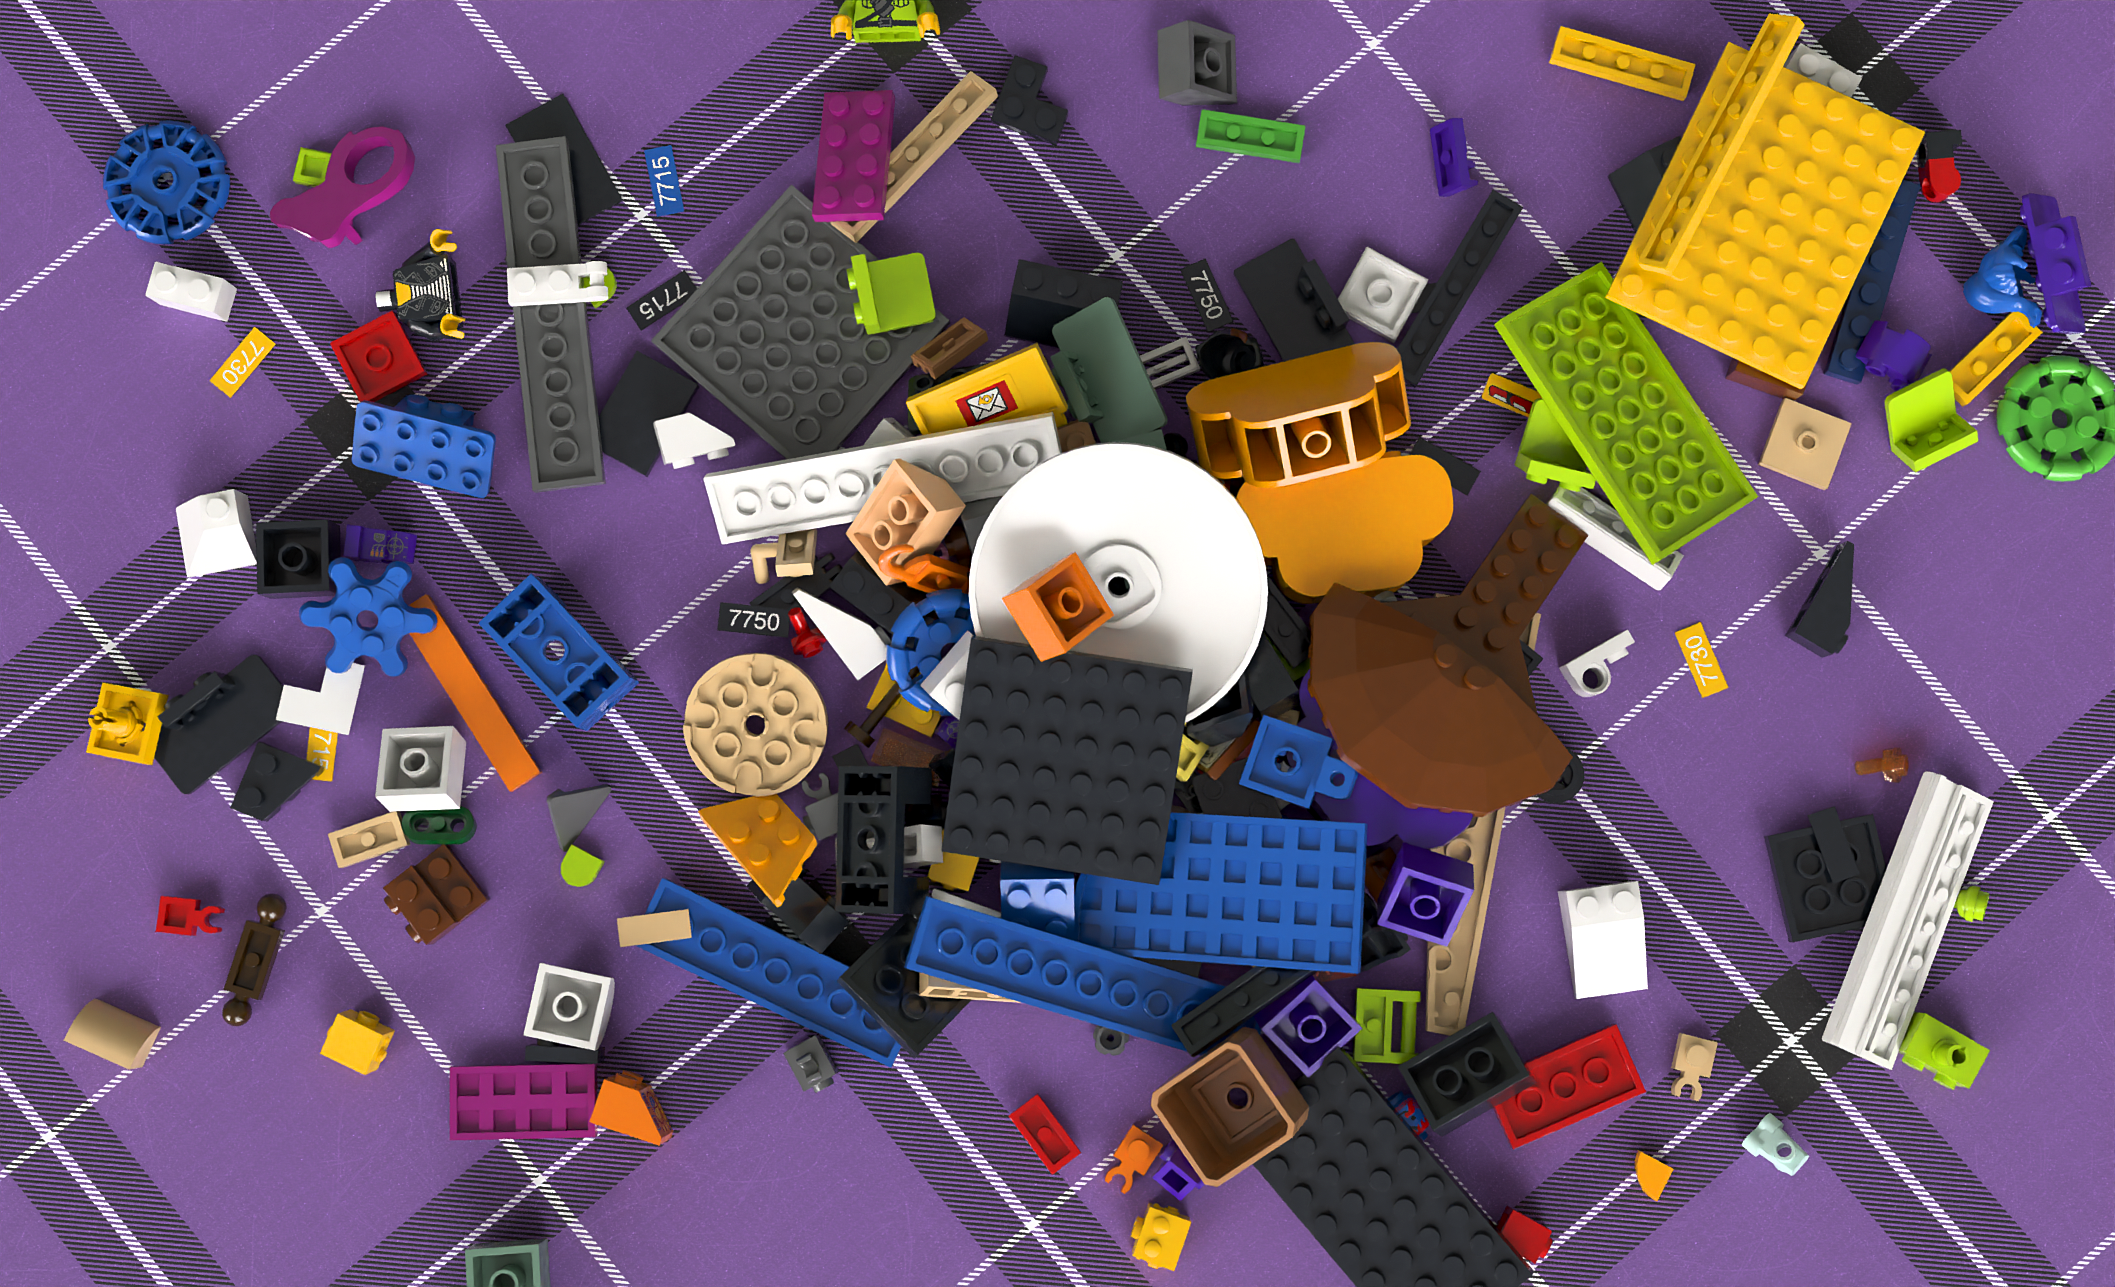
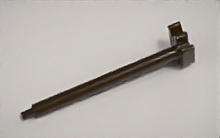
M915 666L908 673L911 679H914L920 671ZM895 682L860 727L850 720L844 728L867 748H870L875 741L870 736V733L901 696L898 692L900 688L898 683Z

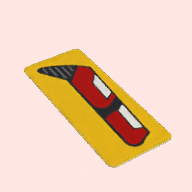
M1494 373L1490 374L1482 394V399L1526 417H1529L1534 400L1542 398L1538 391Z

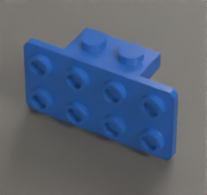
M417 394L406 395L395 407L362 400L356 406L352 463L360 468L478 498H485L490 492L496 437L490 431L471 427L474 421V412L464 410L458 404H441L429 401L427 397Z

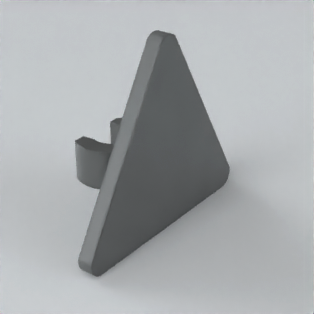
M607 784L568 792L557 789L547 796L548 808L559 848L562 851L566 852L569 850L571 844L575 842L611 792V787Z

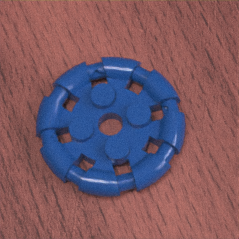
M165 120L160 121L159 125H142L119 141L118 144L121 146L114 156L110 155L107 160L103 175V189L107 190L109 199L106 200V204L110 213L125 231L132 230L136 233V237L143 241L166 245L173 244L174 240L177 239L191 240L205 232L216 222L213 220L214 216L220 208L224 209L228 200L230 175L225 172L224 166L227 165V161L222 150L208 134H200L195 126L188 123ZM162 139L163 147L154 149V140ZM192 144L193 148L189 154L182 150L185 145ZM133 154L138 156L131 167L126 165ZM210 167L211 176L204 177L200 169ZM165 173H171L173 175L172 185L164 190L159 189L157 186L159 177ZM126 185H131L132 193L123 195L122 189ZM199 196H202L207 201L199 211L193 205L197 202ZM142 208L149 212L143 221L139 219V213ZM167 217L172 219L178 218L179 224L169 226Z
M950 588L925 594L927 598L916 604L912 602L907 606L891 629L894 633L891 644H887L886 649L888 672L891 680H896L900 687L898 692L918 709L928 712L929 709L939 711L941 716L954 715L932 698L920 685L942 661L941 649L947 643H957L967 630L976 636L971 618L969 594L962 593V589ZM959 607L967 609L965 618L955 615ZM934 610L939 619L927 625L923 616ZM907 637H916L913 649L905 647ZM917 666L921 674L911 679L908 672Z

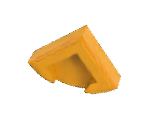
M1638 1150L1635 1158L1638 1182L1646 1195L1658 1201L1673 1168Z

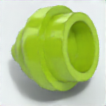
M1973 885L1968 887L1967 890L1962 889L1959 891L1954 908L1957 909L1958 914L1965 918L1966 921L1973 922L1974 919L1983 921L1989 893L1983 892L1981 887Z

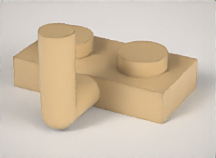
M817 528L779 534L778 543L753 545L750 552L756 582L764 584L770 580L766 560L769 557H776L777 577L813 575Z

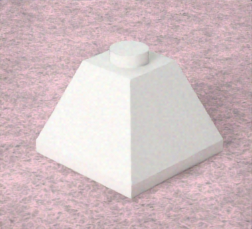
M231 489L197 496L176 508L187 577L257 565L256 543L248 495Z

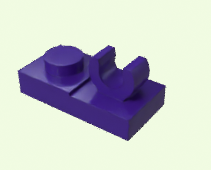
M1450 118L1430 128L1439 197H1449L1478 185V180H1470L1469 170L1476 166L1475 162L1467 160L1463 118Z

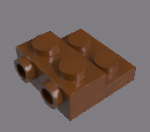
M442 844L417 865H411L383 887L388 894L384 898L385 904L395 915L402 913L409 922L405 926L407 933L416 943L419 944L423 941L426 945L436 943L490 900L448 844Z

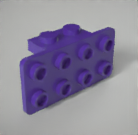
M2034 193L2025 194L2022 196L2023 205L2020 206V214L2023 222L2028 225L2030 234L2028 250L2037 265L2038 273L2035 280L2038 290L2044 296L2046 307L2043 310L2045 323L2054 333H2084L2086 326L2078 290L2092 285L2076 216L2061 218L2055 197Z

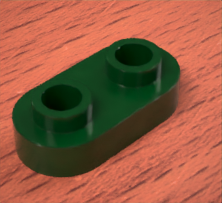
M460 806V809L407 811L402 819L404 834L416 844H463L474 836L477 829L474 816L467 808ZM429 823L425 831L418 832L420 824ZM457 823H464V828L461 831H453Z

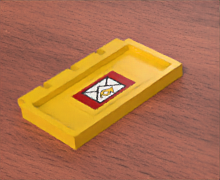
M1038 343L910 396L906 400V404L922 435L1053 412L1057 428L1067 425L1064 412L1067 411L1068 405Z

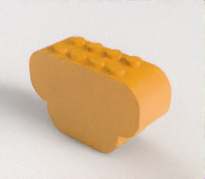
M1382 342L1358 343L1215 378L1195 386L1186 395L1200 467L1208 471L1215 478L1230 479L1243 477L1248 484L1260 488L1283 487L1369 465L1384 455L1386 452L1385 441L1402 435L1411 426L1401 356L1394 346Z
M1401 451L1385 452L1380 459L1364 467L1283 487L1260 488L1252 486L1245 481L1236 496V500L1246 512L1255 529L1262 548L1265 566H1272L1276 586L1287 598L1302 604L1320 603L1334 583L1370 597H1375L1385 591L1396 592L1417 573L1423 558V547L1433 541L1447 527L1451 520L1454 506L1451 482L1444 468L1429 457L1422 455L1401 456Z

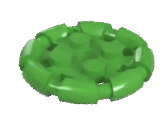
M2056 355L2043 357L2037 364L2028 363L2021 367L2008 380L2004 387L2006 391L2004 398L1998 401L1996 420L1999 436H2004L2008 446L2005 449L2010 457L2029 473L2035 471L2042 474L2044 479L2052 481H2075L2081 479L2083 474L2088 472L2094 474L2101 470L2115 456L2114 382L2094 364L2091 363L2087 366L2080 363L2079 358L2072 356ZM2071 375L2081 378L2079 384H2068ZM2045 376L2048 382V386L2041 388L2039 384V378ZM2100 396L2105 407L2099 411L2096 410L2095 404L2092 401V398ZM2019 398L2029 401L2025 410L2017 404ZM2054 410H2060L2066 415L2067 425L2065 428H2059L2054 425L2052 421ZM2020 427H2023L2027 437L2025 441L2021 440L2017 431ZM2098 430L2105 433L2102 441L2092 438ZM2042 449L2051 452L2049 461L2041 459ZM2078 450L2082 460H2074L2071 452Z

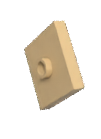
M1784 398L1779 406L1758 465L1816 488L1826 490L1830 484L1852 423Z

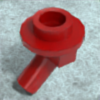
M800 607L791 609L788 615L797 634L795 638L791 639L793 653L795 655H803L804 658L817 655L823 650L822 645L826 642V637L818 627L810 630Z

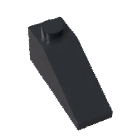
M1849 541L1837 545L1785 635L1822 658L1833 655V653L1838 654L1849 637L1845 632L1851 621L1854 544Z

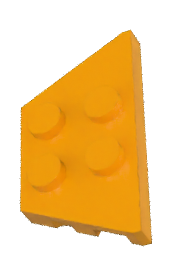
M777 794L762 797L752 796L703 808L698 811L701 820L777 908L781 906L785 900L783 895L791 880H797L802 871L804 861L810 858L817 846L815 836Z

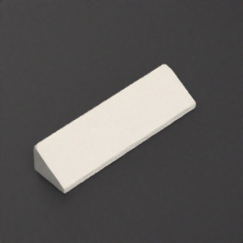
M1558 486L1546 504L1589 536L1584 541L1585 543L1658 591L1672 578L1684 556L1678 551H1674L1652 565L1618 512L1582 487L1580 492Z

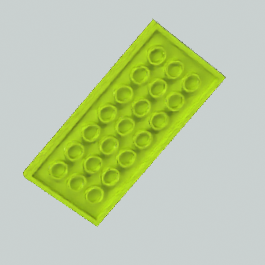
M1601 261L1503 317L1494 326L1651 564L1654 565L1756 499L1758 495L1636 312L1605 298L1613 278Z

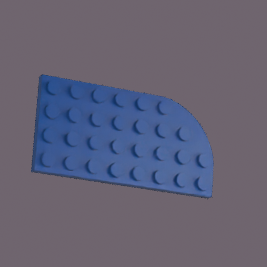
M1171 812L1159 885L1080 874L1074 893L1075 941L1128 957L1358 974L1361 971L1368 824Z

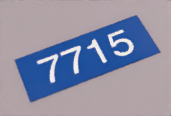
M672 145L644 150L657 217L684 212Z

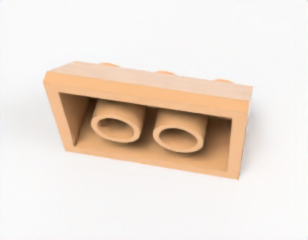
M900 458L894 459L845 534L884 584L888 586L904 581L889 577L880 571L878 566L880 555L889 547L898 544H908L914 547L913 552H903L891 559V562L902 566L908 561L926 553L932 555L966 505L945 479Z

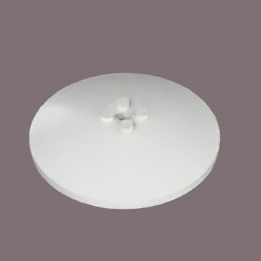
M1129 442L1097 443L1068 450L1040 463L1023 475L999 500L984 524L972 557L969 575V603L976 636L1030 644L1002 598L1027 579L1071 553L1076 552L1114 616L1071 648L1070 651L1193 669L1185 722L1212 707L1237 682L1258 646L1264 627L1268 596L1267 573L1260 542L1246 512L1228 489L1208 471L1189 459L1155 446ZM1117 576L1124 577L1129 582V591L1123 595H1115L1109 589V581Z

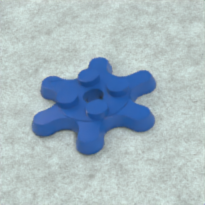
M346 557L334 559L329 565L328 573L336 585L335 596L327 602L307 601L299 610V619L304 625L308 627H324L334 636V646L325 657L327 668L333 673L342 674L351 668L356 658L367 655L377 659L382 671L390 677L401 676L408 667L407 658L400 648L402 638L409 633L428 634L436 628L438 622L436 614L431 609L425 607L413 608L404 601L402 596L403 589L412 577L410 566L402 561H393L386 566L384 573L380 577L366 579L358 573L352 560ZM364 610L373 611L378 617V624L373 627H362L358 621V614Z

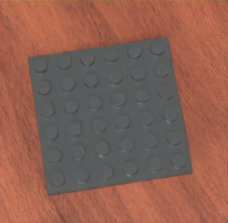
M792 184L651 340L657 348L785 459L837 451L914 365L911 355L940 335L950 324V320L935 308L936 318L933 322L868 335L864 323L857 324L853 303L860 301L857 289H850L846 269L853 268L851 256L865 254L867 262L879 259L859 242L855 243L831 225L830 222H815L812 217L813 202Z

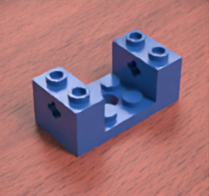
M531 573L478 624L576 728L588 731L629 693L639 681L565 608L567 605L542 579ZM553 641L562 642L565 648L563 657L557 661L549 660L546 655V648Z

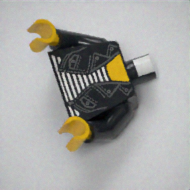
M434 230L430 236V241L405 260L401 268L393 271L394 289L376 291V303L380 312L397 310L399 320L408 326L411 332L431 341L451 336L462 339L465 334L464 332L457 331V328L464 327L463 321L465 322V318L462 317L456 262L448 254H444L445 251L453 252L457 249L455 243H446L448 235L452 234L451 230Z

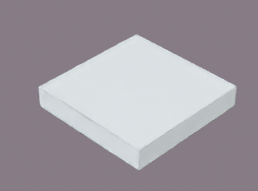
M1366 247L1342 290L1338 301L1349 319L1394 343L1426 286L1428 279Z

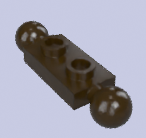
M270 893L260 898L257 903V913L260 917L259 922L246 920L223 989L235 993L234 998L228 1000L222 1008V1017L231 1026H242L250 1020L252 1007L248 1002L249 998L255 1000H262L285 932L283 929L273 927L274 923L285 915L287 909L285 900L278 894Z

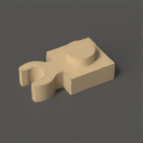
M1679 1033L1671 1068L1680 1070L1681 1074L1672 1083V1095L1680 1097L1682 1087L1685 1084H1689L1692 1088L1690 1099L1699 1101L1702 1095V1087L1698 1082L1699 1076L1710 1078L1718 1042Z

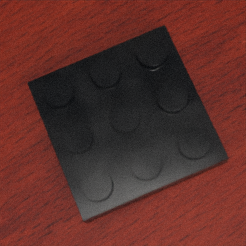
M1873 814L1840 820L1860 874L1834 884L1812 826L1764 836L1789 942L1793 943L1865 927L1886 872Z
M903 914L839 977L837 982L915 1059L972 999L919 996V972L907 969L904 966L920 914Z

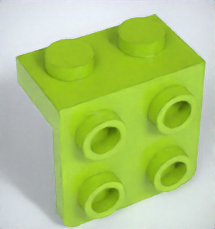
M912 253L867 262L865 254L851 256L853 268L846 270L850 289H857L860 301L853 303L857 324L864 323L868 335L930 323L935 320L936 312L925 258L921 253Z
M1945 368L1888 395L1885 399L1891 451L1915 473L1978 442L1977 430L1956 413L1952 374Z
M1542 398L1534 400L1514 465L1527 473L1526 479L1534 482L1547 484V480L1552 479L1560 481V487L1571 491L1580 492L1581 487L1594 489L1595 477L1591 471L1586 469L1587 465Z

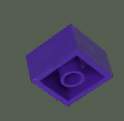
M1403 842L1377 899V925L1447 947L1474 892L1473 864Z
M1315 974L1254 1015L1261 1030L1308 1078L1321 1067L1327 1055L1338 1046L1342 1048L1363 1029L1352 1012Z

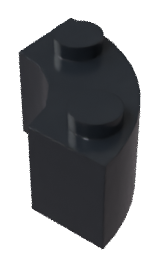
M803 868L797 880H791L783 894L785 900L778 908L752 879L747 888L755 897L819 954H822L850 923L841 912H835V897L828 892L823 896L803 878L807 873Z

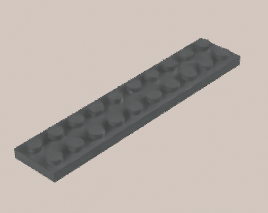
M566 136L496 145L509 268L582 264L569 142ZM581 278V286H582V288H584V279H583V278ZM586 302L513 306L532 491L539 493L606 484Z

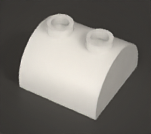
M540 963L524 1036L597 1050L603 1040L610 1018L614 998V978Z

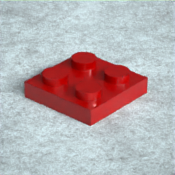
M393 310L330 343L360 402L362 400L376 402L428 374L397 314Z

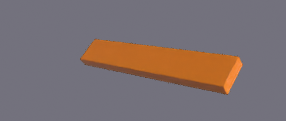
M425 594L411 603L409 606L413 608L425 607L431 609L436 614L438 622L432 632L428 634L409 633L508 790L510 792L515 791L541 774V769L430 595Z

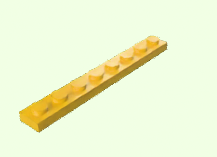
M1768 14L1637 261V264L1643 270L1673 275L1805 25L1799 17Z

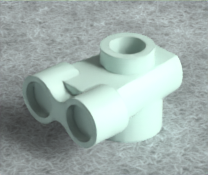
M1769 1113L1761 1120L1757 1128L1745 1138L1742 1146L1755 1157L1760 1154L1772 1162L1778 1170L1793 1176L1807 1161L1809 1155L1782 1129L1784 1124ZM1788 1147L1792 1149L1791 1154L1787 1157L1778 1155V1151L1782 1148Z

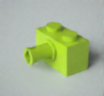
M1913 1012L1899 1049V1053L1904 1055L1901 1060L1903 1063L1921 1072L1925 1067L1936 1074L1933 1080L1951 1090H1954L1956 1086L1970 1089L1990 1052L1989 1049L1926 1013Z

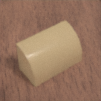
M93 999L79 1012L70 1026L64 1041L131 1070L143 1067L161 1027L99 999Z

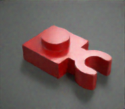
M160 896L155 932L196 936L197 926H199L206 933L222 932V927L212 926L209 918L213 913H225V909L221 906H208L200 910V899Z

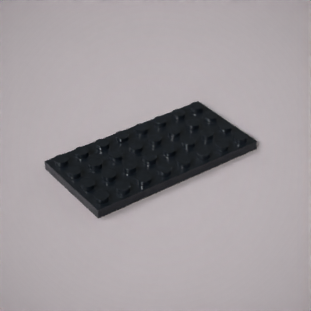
M1338 1046L1327 1055L1321 1067L1309 1078L1303 1073L1293 1081L1309 1105L1307 1120L1291 1139L1253 1163V1166L1356 1287H1518L1533 1275V1269L1343 1047L1340 1048Z

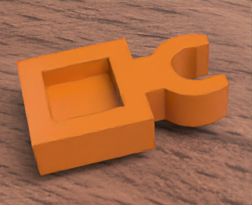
M1132 1124L1113 1154L1121 1162L1107 1171L1105 1181L1109 1183L1114 1175H1123L1126 1180L1121 1188V1192L1127 1193L1132 1187L1133 1172L1137 1171L1144 1176L1163 1147V1143Z

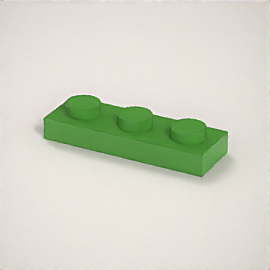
M1202 109L1196 147L1299 163L1305 125Z

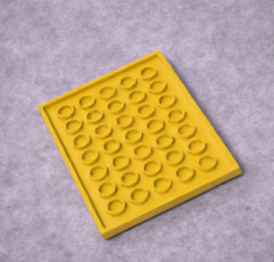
M1728 42L1605 298L1802 389L1809 379L1925 131L1782 67L1673 275L1643 270L1637 264V261L1749 52L1742 47Z

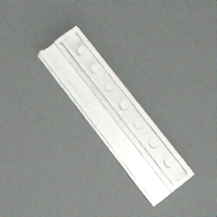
M1927 771L1923 773L1822 1036V1040L1891 1070L1994 802L1962 785H1957L1947 780V777Z

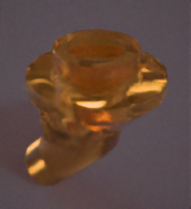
M1900 747L1884 749L1883 758L1855 762V771L1858 775L1883 772L1884 781L1900 783L1902 776H1907L1909 769L1907 754H1902Z

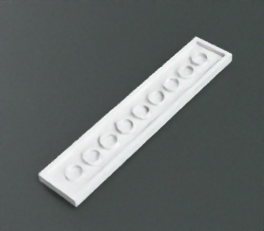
M1049 412L708 473L703 479L721 543L728 544L853 522L894 459L900 458L945 479L963 502L1004 496L1008 489L1023 475L1040 463L1062 453L1054 414Z

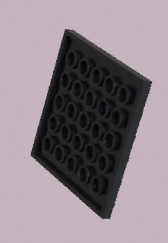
M972 636L941 852L1159 885L1193 669L1070 650L1041 662L1030 644Z

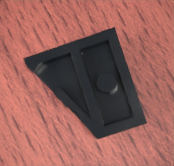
M258 741L230 808L268 822L280 811L281 806L295 798L301 792L300 789L312 778L321 775L325 767Z

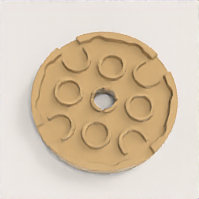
M745 653L721 661L698 680L686 703L683 732L692 760L711 782L732 793L736 792L762 797L774 795L793 787L813 769L826 744L828 716L819 689L801 668L776 655ZM758 715L764 718L765 730L763 733L753 734L748 730L746 721L749 716Z

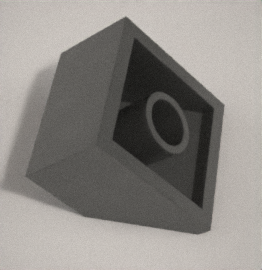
M1191 20L1157 30L1159 99L1182 106L1232 105L1237 103L1235 35Z

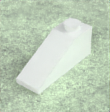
M798 587L792 591L795 598L857 680L886 660L887 644H891V640L880 626L874 630L868 622Z

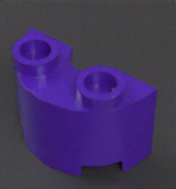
M1875 320L1855 357L1866 364L1865 368L1871 374L1879 377L1888 375L1890 377L1888 381L1892 383L1891 388L1894 391H1898L1919 380L1932 354L1928 353L1931 345L1911 330L1906 329L1903 335L1888 327L1889 322Z

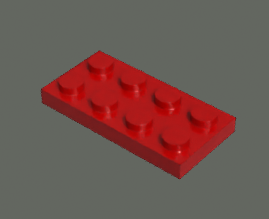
M1611 1024L1525 1061L1537 1083L1495 1106L1494 1111L1510 1147L1516 1149L1643 1094L1646 1090L1617 1024Z

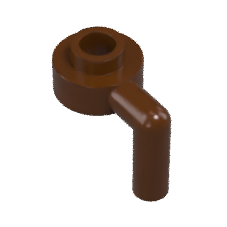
M962 523L954 525L949 530L950 534L944 537L949 556L956 555L959 565L971 569L972 556Z

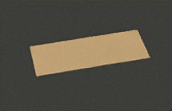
M689 909L617 918L620 947L692 938Z

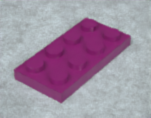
M893 90L824 93L812 217L815 222L884 220L895 108Z
M597 1064L451 1066L450 1141L587 1138L598 1136V1125L589 1122L597 1101Z

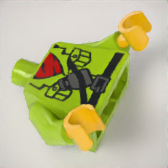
M845 0L839 9L838 15L831 19V37L834 38L837 32H845L846 39L850 40L852 38L853 26L855 43L921 41V38L924 37V32L929 29L935 30L937 35L940 34L938 17L929 0Z

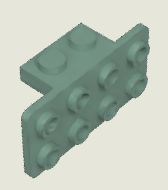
M1104 297L1053 327L1052 333L1060 349V352L1050 357L1054 365L1052 369L1054 378L1065 389L1069 398L1067 400L1068 409L1072 416L1078 419L1079 422L1093 423L1101 443L1155 431L1167 424L1168 419L1114 299Z

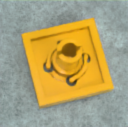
M102 682L97 707L93 708L89 713L95 716L94 719L88 718L92 729L86 753L153 765L162 722L157 716L165 711L164 706L169 695Z

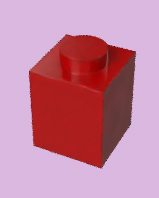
M1506 1206L1496 1227L1522 1257L1536 1264L1538 1258H1544L1551 1247L1552 1238H1550L1552 1230L1512 1207Z

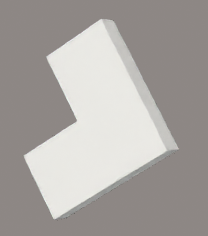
M352 663L351 668L342 674L333 673L326 667L321 693L284 685L276 720L349 735L365 665Z

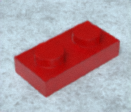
M1038 1093L1009 1114V1118L1052 1175L1081 1153V1150Z

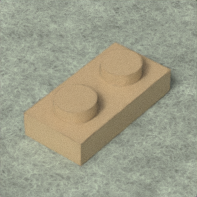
M393 811L328 834L338 868H345L411 845L409 838L402 830L400 811Z

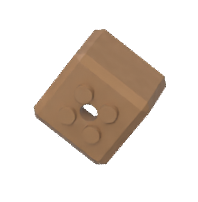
M1242 1027L1169 1077L1152 1093L1151 1107L1205 1185L1214 1187L1220 1186L1291 1139L1307 1120L1309 1105L1256 1029ZM1241 1088L1245 1090L1248 1095L1247 1105L1238 1106L1234 1104L1230 1098L1231 1089Z

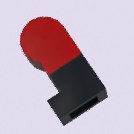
M1961 130L1926 132L1918 146L1916 153L1921 191L1924 197L1931 202L1944 201L1957 191L1961 185V176L1955 168L1953 151L1962 144Z

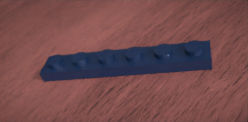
M1902 180L1846 298L1824 375L1856 385L1862 382L1866 364L1855 356L1874 321H1880L1920 184Z

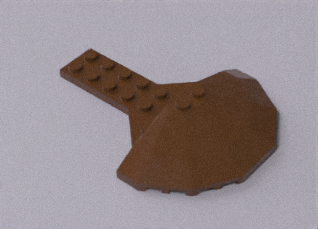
M1530 494L1459 595L1380 602L1370 596L1334 583L1309 617L1311 645L1309 646L1308 658H1310L1308 691L1312 698L1315 697L1323 714L1322 721L1326 729H1330L1338 746L1336 751L1340 759L1406 808L1411 809L1423 807L1439 809V812L1443 813L1455 811L1471 813L1472 816L1484 817L1494 811L1515 805L1522 800L1537 794H1543L1552 789L1573 756L1551 728L1538 716L1519 638L1589 535L1533 494Z

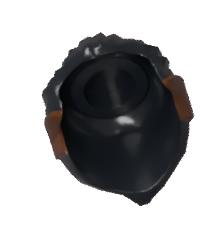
M1235 328L1218 330L1210 335L1206 341L1195 347L1203 373L1210 380L1264 367V357L1260 351L1257 339L1249 336L1242 330Z

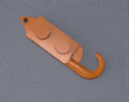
M908 544L891 546L879 557L878 566L880 571L889 577L906 582L909 587L927 593L955 588L962 589V593L969 594L967 572H970V568L928 553L908 561L903 566L891 562V559L900 553L914 551V547Z

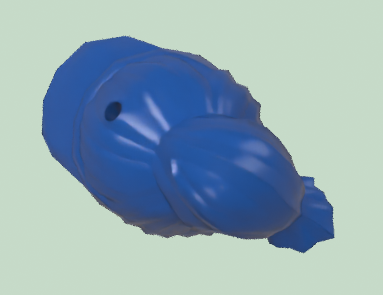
M2018 225L2004 241H2001L1985 254L1978 272L1970 276L1964 283L1963 293L1967 302L1979 311L1993 314L2020 312L2026 315L2030 326L2034 328L2040 324L2043 312L2036 303L2023 298L2024 295L2020 281L2025 280L2027 283L2033 284L2036 280L2025 270L2028 263L2021 256L2024 255L2023 250L2027 242V231L2024 226Z

